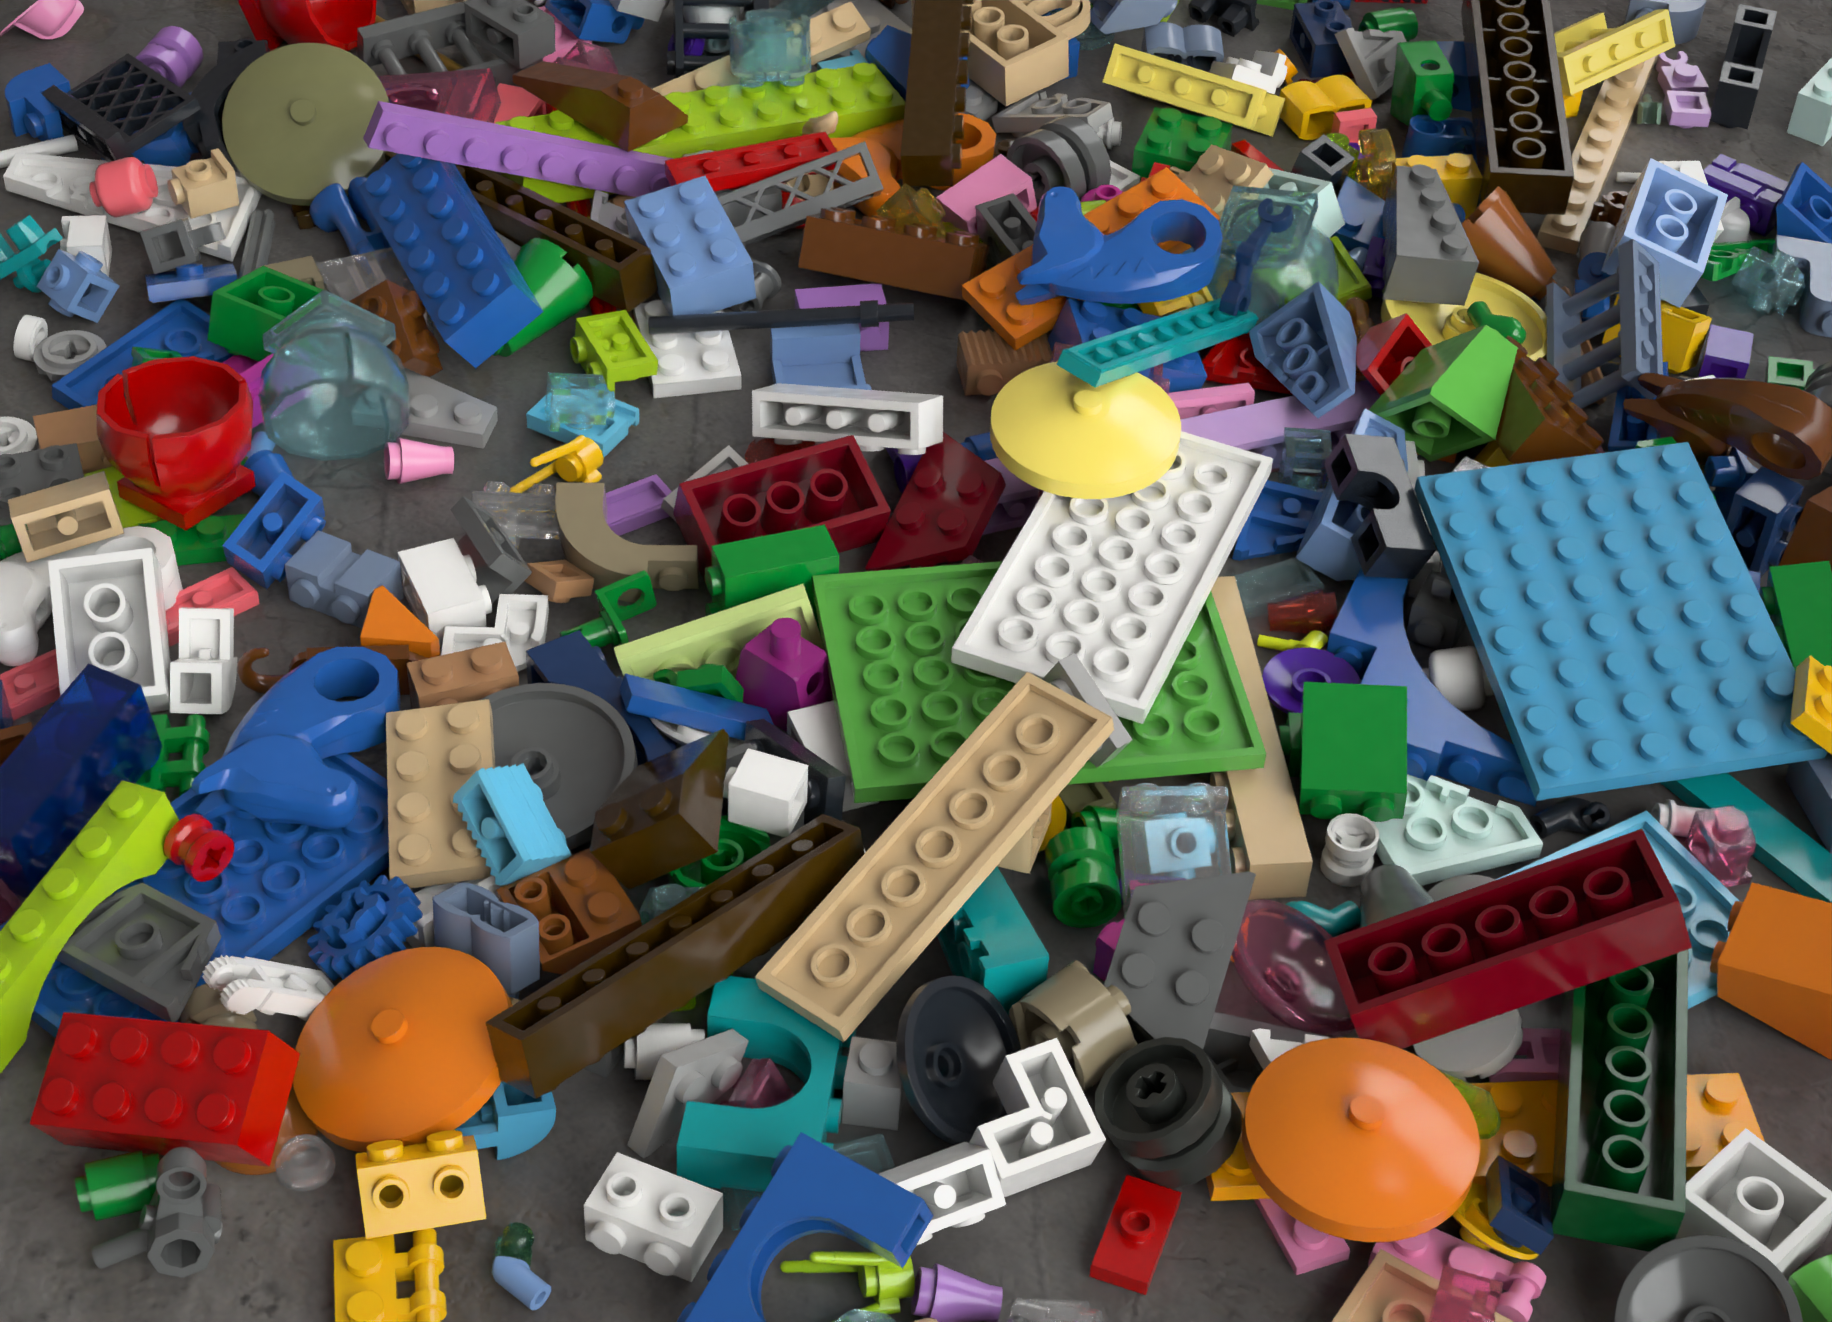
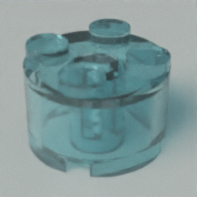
M758 9L745 12V20L737 22L736 15L729 19L730 70L735 76L739 77V84L741 86L753 88L762 86L764 82L780 81L785 86H798L805 82L804 75L811 71L810 18L807 15L801 13V20L791 18V10Z

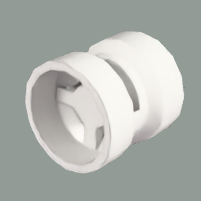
M1351 813L1341 814L1333 818L1327 827L1326 845L1322 851L1320 868L1324 876L1332 883L1340 886L1354 887L1361 885L1364 877L1373 868V855L1379 842V830L1374 822L1367 817Z

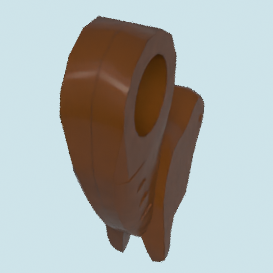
M1645 373L1638 378L1639 384L1656 395V399H1625L1623 403L1626 413L1656 428L1661 438L1673 437L1677 443L1688 442L1700 465L1706 464L1708 456H1729L1733 446L1745 454L1747 459L1751 458L1769 470L1788 478L1810 480L1821 475L1832 457V408L1815 395L1799 388L1743 378H1706L1684 381L1658 373Z

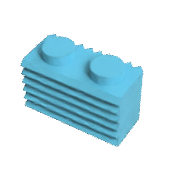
M524 763L518 766L514 764L510 767L506 765L502 768L498 766L494 769L490 767L486 770L482 768L476 771L454 794L453 803H457L458 812L463 813L462 821L467 822V830L472 831V839L477 840L476 848L481 849V857L486 858V866L491 867L490 875L495 876L496 885H508L571 856L564 833L557 828L543 801L541 789L531 779Z

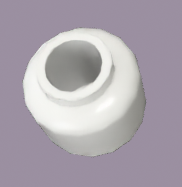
M1473 646L1435 650L1429 657V668L1422 669L1430 682L1460 711L1480 709L1485 703L1486 696L1493 695V690L1477 649Z

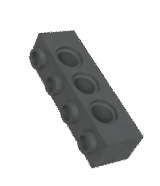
M1014 193L975 206L977 234L980 235L978 242L990 244L988 259L993 266L998 265L1033 244L1037 222ZM1050 330V331H1048V332L1046 333L1047 338H1049V335H1050V333H1051L1052 330Z

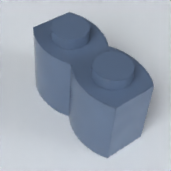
M1159 22L1158 25L1144 27L1141 52L1206 72H1210L1213 61L1223 62L1224 53L1221 31L1215 27L1191 25L1182 28L1168 22Z
M460 882L432 897L434 947L458 950L477 958L497 976L508 995L515 994L540 979L539 921L531 912L514 904L499 902V899L491 891L465 882Z

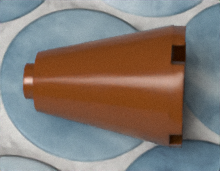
M1498 186L1462 223L1479 261L1476 271L1514 287L1529 298L1535 296L1540 301L1547 294V285L1552 282L1557 284L1552 278L1557 269L1507 192Z

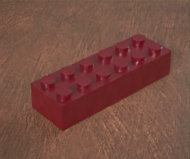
M1643 829L1324 941L1358 1037L1387 1043L1401 1049L1692 948L1679 899Z

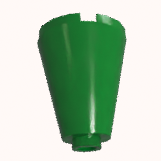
M533 238L523 245L517 253L513 262L544 312L492 354L493 356H510L585 309L594 295L592 284L585 271L578 263L572 268L562 259L567 252L558 245L545 239Z

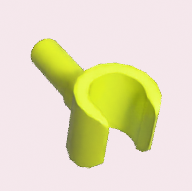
M1317 630L1311 631L1301 641L1286 640L1260 634L1257 646L1280 651L1294 648L1321 649L1328 642V637Z

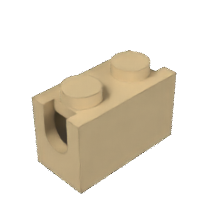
M104 471L8 500L11 520L27 563L124 534L116 504H114Z

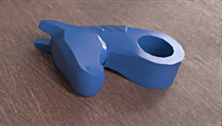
M1061 186L1053 187L1041 197L1033 240L1031 266L1017 275L1019 284L1026 286L1015 293L1020 305L1035 304L1058 296L1090 302L1134 304L1166 301L1197 292L1210 284L1218 268L1223 240L1219 220L1204 206L1183 199L1159 201L1141 212L1134 220L1120 230L1104 235L1084 217L1080 200L1073 189ZM1169 240L1181 241L1192 246L1195 251L1187 254H1173L1162 250L1157 244Z
M335 647L316 654L284 675L243 717L230 737L223 757L205 768L195 777L192 782V790L198 794L211 792L196 808V814H200L207 820H210L229 811L243 809L263 822L296 823L328 830L348 826L354 820L360 805L357 782L343 771L329 768L322 759L343 753L359 752L386 741V713L401 711L398 670L386 655L365 647ZM342 697H363L354 701H335L336 699Z

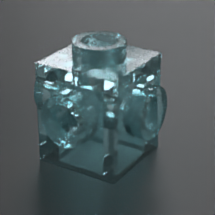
M1755 246L1752 247L1731 282L1740 295L1748 298L1745 302L1747 305L1764 314H1768L1772 309L1784 315L1789 305L1794 306L1797 304L1805 289V283H1803L1805 277L1799 267H1797L1798 260L1779 250H1776L1774 255Z

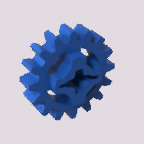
M380 875L373 885H370L365 879L360 882L359 887L342 892V901L338 905H328L325 908L328 914L324 915L323 920L313 924L318 934L313 935L307 940V944L312 948L308 955L330 980L335 981L339 977L345 979L354 971L380 957L406 949L403 942L406 941L407 937L416 935L418 932L413 923L423 917L422 911L418 908L421 901L410 887L404 884L397 876L389 881L385 875Z

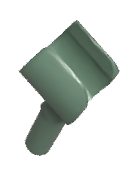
M1645 94L1642 97L1643 102H1638L1636 124L1660 125L1662 102H1653L1652 96Z

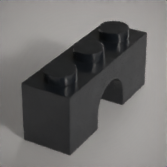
M1344 434L1324 462V466L1338 501L1355 502L1370 511L1351 537L1365 577L1414 579L1435 553L1436 548L1394 437Z

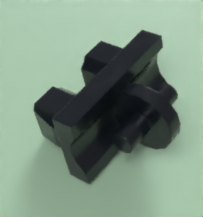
M1191 0L1189 3V12L1192 19L1204 23L1212 14L1219 16L1217 18L1218 27L1223 33L1232 37L1237 35L1243 28L1254 31L1259 25V19L1255 16L1257 0Z

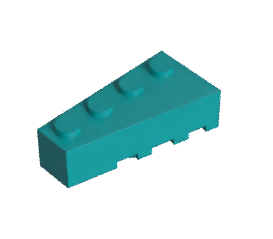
M996 866L937 934L952 974L969 978L984 986L997 998L1009 1015L1012 1005L1047 980L1049 954L998 869V866Z

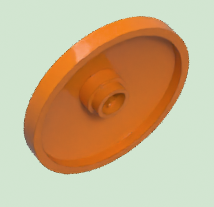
M419 947L380 957L354 971L337 984L322 999L304 1025L295 1048L300 1053L293 1079L297 1100L315 1127L326 1138L339 1146L361 1153L367 1152L366 1147L379 1141L400 1140L403 1142V1146L426 1143L427 1136L433 1133L455 1130L483 1107L501 1083L486 1022L513 1006L511 999L489 967L477 958L458 950L442 947Z
M1340 1037L1322 1039L1297 1046L1280 1055L1262 1071L1252 1086L1242 1123V1142L1247 1163L1255 1179L1266 1194L1281 1209L1305 1225L1320 1232L1353 1241H1399L1426 1233L1439 1226L1465 1200L1479 1162L1480 1138L1477 1124L1467 1101L1454 1084L1438 1069L1413 1053L1370 1039Z

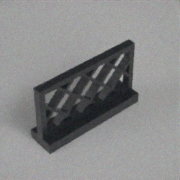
M129 53L67 93L55 85L41 92L59 110L62 129L70 135H74L77 140L107 162L134 157L132 153L201 109L195 97Z

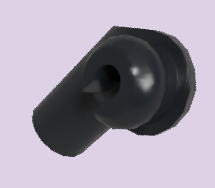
M1569 797L1532 815L1529 823L1541 839L1561 829L1593 835L1601 832L1609 824L1611 814L1607 806L1601 802H1590L1582 798Z

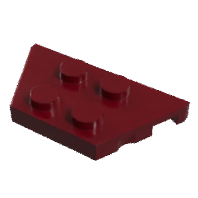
M943 432V442L926 447V453L922 454L865 567L866 571L891 570L910 565L911 568L933 567L942 562L953 563L971 558L1006 487L1001 472Z

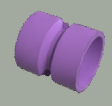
M168 26L163 27L135 58L181 88L186 83V80L201 66L203 52L198 40L190 32L180 27Z

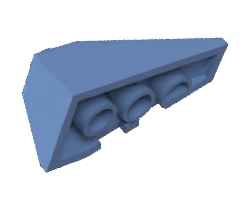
M1319 281L1249 331L1255 358L1318 419L1355 394L1357 336L1350 312Z
M1364 408L1351 434L1394 437L1401 458L1405 463V469L1408 471L1405 430ZM1329 480L1308 524L1295 558L1336 581L1355 579L1361 566L1351 537L1370 511L1355 502L1338 501Z

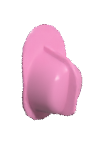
M38 0L0 32V37L14 26L43 40H53L62 37L82 15L84 7L79 0Z

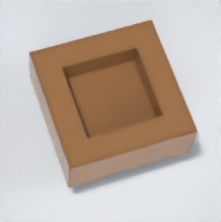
M567 560L527 563L532 573L525 582L542 592V595H548V601L567 603L570 601V598L591 596L595 578Z

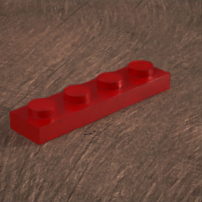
M825 131L665 160V175L671 186L706 176L714 192L725 189L735 190L837 152ZM836 163L823 169L827 171L834 170ZM811 172V173H808V174H809V175H816L817 173Z

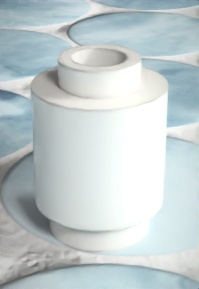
M653 1023L642 1034L631 1037L624 1042V1068H635V1080H651L660 1055L705 1039L704 1029H691L690 1023Z

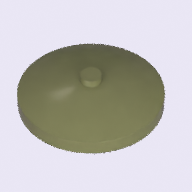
M291 44L274 49L259 57L236 79L228 93L223 109L222 131L224 142L236 169L257 191L287 204L310 206L317 194L327 186L334 183L340 184L348 196L351 180L356 177L368 178L373 172L379 170L385 160L384 154L388 151L368 148L363 137L378 101L390 102L380 79L357 56L327 44Z

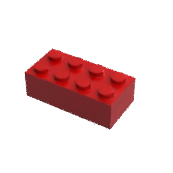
M63 1012L30 1125L69 1146L126 1152L142 1150L145 1154L158 1152L159 1155L164 1156L174 1148L187 1147L195 1150L204 1160L270 1167L300 1053L269 1030Z

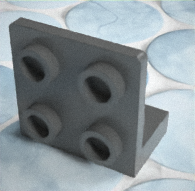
M77 443L62 446L53 445L44 449L0 455V526L13 524L8 504L9 499L84 477Z

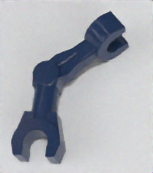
M1265 198L1259 204L1260 224L1249 235L1246 242L1242 241L1237 248L1233 278L1229 280L1221 297L1220 311L1233 316L1237 315L1238 310L1247 312L1251 302L1252 281L1250 279L1254 265L1259 260L1261 250L1270 234L1283 232L1292 225V206L1286 205L1281 214L1271 215L1274 211L1272 199Z

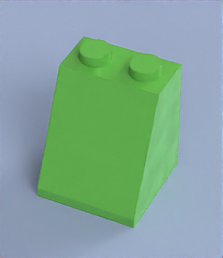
M1484 325L1424 348L1371 406L1369 411L1405 430V441H1415L1416 452L1430 462L1493 441L1496 438L1518 347L1501 336L1497 330Z

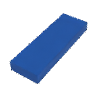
M629 674L624 675L619 689L625 708L629 713L711 733L724 729L729 734V737L745 741L746 721L765 719L774 725L766 708Z

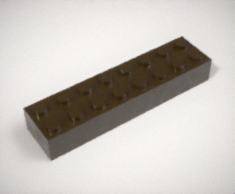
M1463 0L1461 17L1477 165L1483 177L1480 189L1481 202L1500 186L1507 192L1520 213L1565 215L1574 180V171L1550 1Z

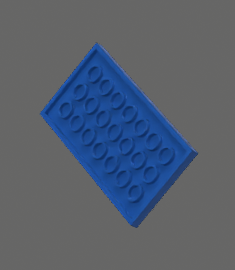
M348 753L326 757L322 760L329 768L343 771L354 778L358 785L360 805L354 820L348 826L328 830L296 823L263 822L243 809L229 811L208 820L213 825V830L223 831L233 840L235 847L231 861L217 877L206 882L196 881L185 871V865H176L168 858L156 874L137 879L116 890L107 898L112 897L116 892L144 883L216 921L221 939L209 961H213L215 957L219 958L221 955L223 957L227 955L229 958L231 956L240 958L246 956L269 961L310 929L315 922L324 918V915L328 914L325 910L328 905H338L342 901V892L359 887L360 882L365 879L370 882L389 867L387 779ZM190 788L170 804L178 819L181 820L185 816L196 814V808L211 792L198 794ZM8 921L0 926V931ZM55 960L43 983L31 1020L55 1038L63 1012L166 1021L58 960ZM202 973L196 987L206 984L202 977L204 973Z

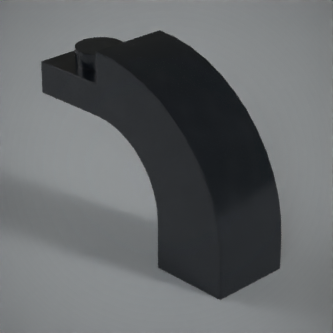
M264 39L233 53L212 68L191 93L197 99L201 109L183 120L184 130L202 158H211L210 150L219 148L235 172L238 170L227 151L223 137V109L228 93L239 75L256 59L270 52Z

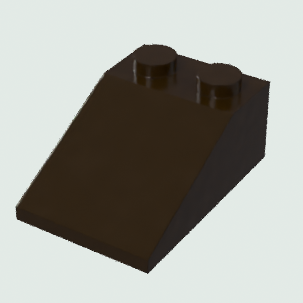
M724 729L637 766L595 812L590 853L626 888L632 889L718 852L729 734Z

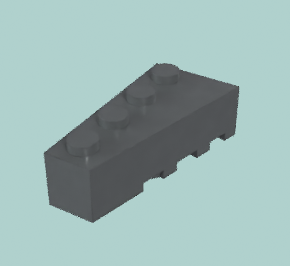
M1419 164L1412 167L1396 166L1383 207V236L1385 237L1383 246V257H1385L1383 280H1385V285L1382 291V299L1464 306L1479 261L1436 169Z

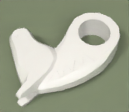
M134 526L123 528L124 534L28 563L23 551L1 560L0 662L7 666H20L32 661L37 655L39 646L37 631L44 625L52 612L48 560L152 548L161 565L165 611L174 606L178 593L183 589L171 537L155 528Z

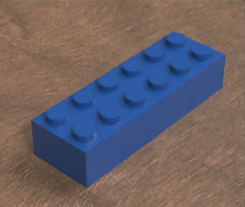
M397 153L358 187L444 342L472 366L477 368L544 312L454 163Z

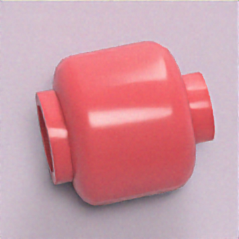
M127 157L99 165L95 171V181L90 182L89 185L94 204L97 207L102 206L112 217H122L150 209L153 198L158 196V184L152 168L148 164L143 165L135 157Z

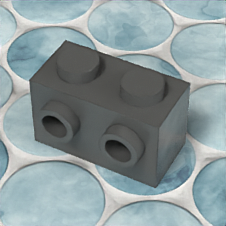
M470 0L464 3L467 38L516 68L522 69L556 52L554 17L526 0Z

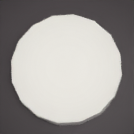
M1518 1009L1414 1044L1413 1046L1418 1057L1438 1069L1452 1083L1467 1082L1465 1077L1476 1075L1483 1079L1496 1074L1514 1058L1522 1044V1019Z

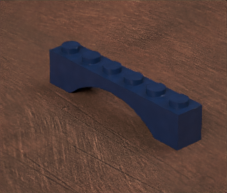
M580 630L526 650L528 684L555 683L578 687L601 697L620 713L631 731L638 766L677 749L670 738H663L649 717L627 712L619 690L623 678L621 676L616 677L607 666L601 649L598 646L592 647ZM722 805L721 816L728 815L727 810Z

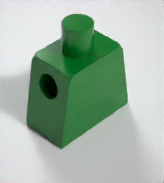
M1435 40L1397 43L1390 114L1407 126H1409L1410 119L1416 115H1429L1434 121H1443L1450 117L1452 112L1454 71Z

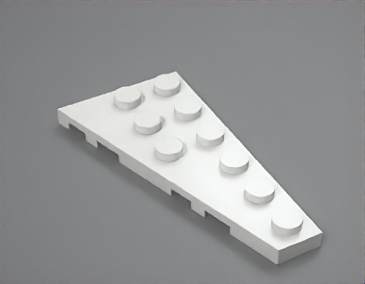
M15 153L3 175L7 191L86 216L106 215L108 223L137 232L187 217L192 230L221 222L226 238L200 246L198 249L200 252L232 262L249 225L251 215L262 194L252 187L239 172H235L239 205L191 219L181 204H174L168 190L167 182L173 179L171 169L176 167L148 164L152 168L158 184V196L153 198L150 209L122 217H112L102 206L97 207L94 204L89 189L90 182L95 181L97 167L107 163L106 160Z

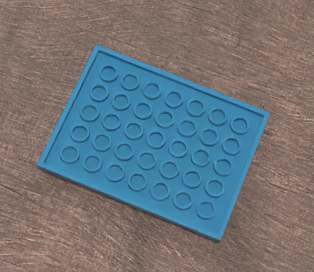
M1688 442L1417 477L1414 491L1536 801L1826 757L1828 752L1790 724L1796 671Z

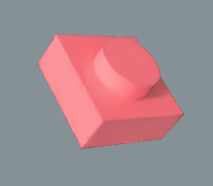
M1372 108L1334 113L1330 139L1336 144L1353 142L1372 150L1377 115Z

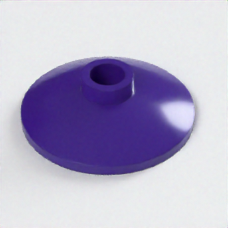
M1294 648L1283 651L1268 661L1262 675L1269 701L1286 714L1288 712L1301 713L1304 682L1360 684L1361 681L1355 669L1346 660L1334 657L1335 654L1317 648Z

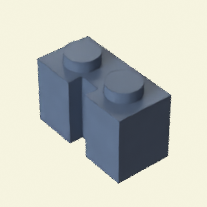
M319 530L285 563L290 601L362 629L374 589L383 585L399 601L404 598L400 561L368 549L362 555L352 552L350 542Z

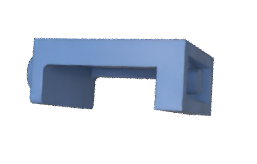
M859 324L771 328L770 365L774 384L872 390L871 386L865 382L860 358L861 333Z

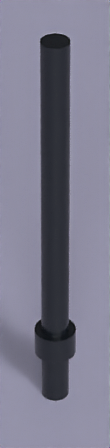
M878 300L860 301V306L652 316L648 318L650 334L861 323V328L879 327V322L914 321V303L878 304Z

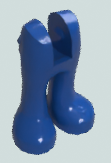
M356 177L350 181L348 188L349 199L340 184H331L317 194L310 205L309 212L314 224L327 233L339 230L356 265L370 280L381 278L380 264L388 263L394 274L403 271L402 265L358 189L367 180V177ZM356 215L367 222L371 232H366L362 229Z

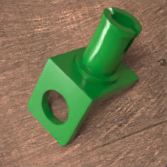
M640 571L596 590L595 594L600 608L598 612L599 617L569 630H563L559 634L562 637L580 630L592 647L598 646L599 648L609 644L616 647L628 643V636L621 622L653 609L657 605L647 571ZM633 588L642 590L640 598L635 603L628 606L618 605V599L625 591Z

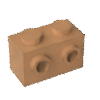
M505 641L406 663L412 709L478 701L500 690L519 686V675Z

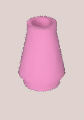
M397 438L396 442H386L384 447L386 479H397L398 484L442 474H453V448L451 446L442 447L403 438Z

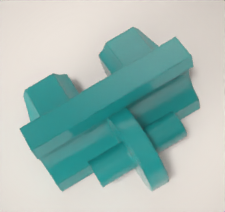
M29 214L5 230L17 246V251L14 252L0 233V280L16 271L17 276L13 278V283L17 288L26 287L31 292L39 293L42 291L37 285L51 261L48 259L41 261L38 257L47 252V248L62 240L63 237L56 228L44 233Z

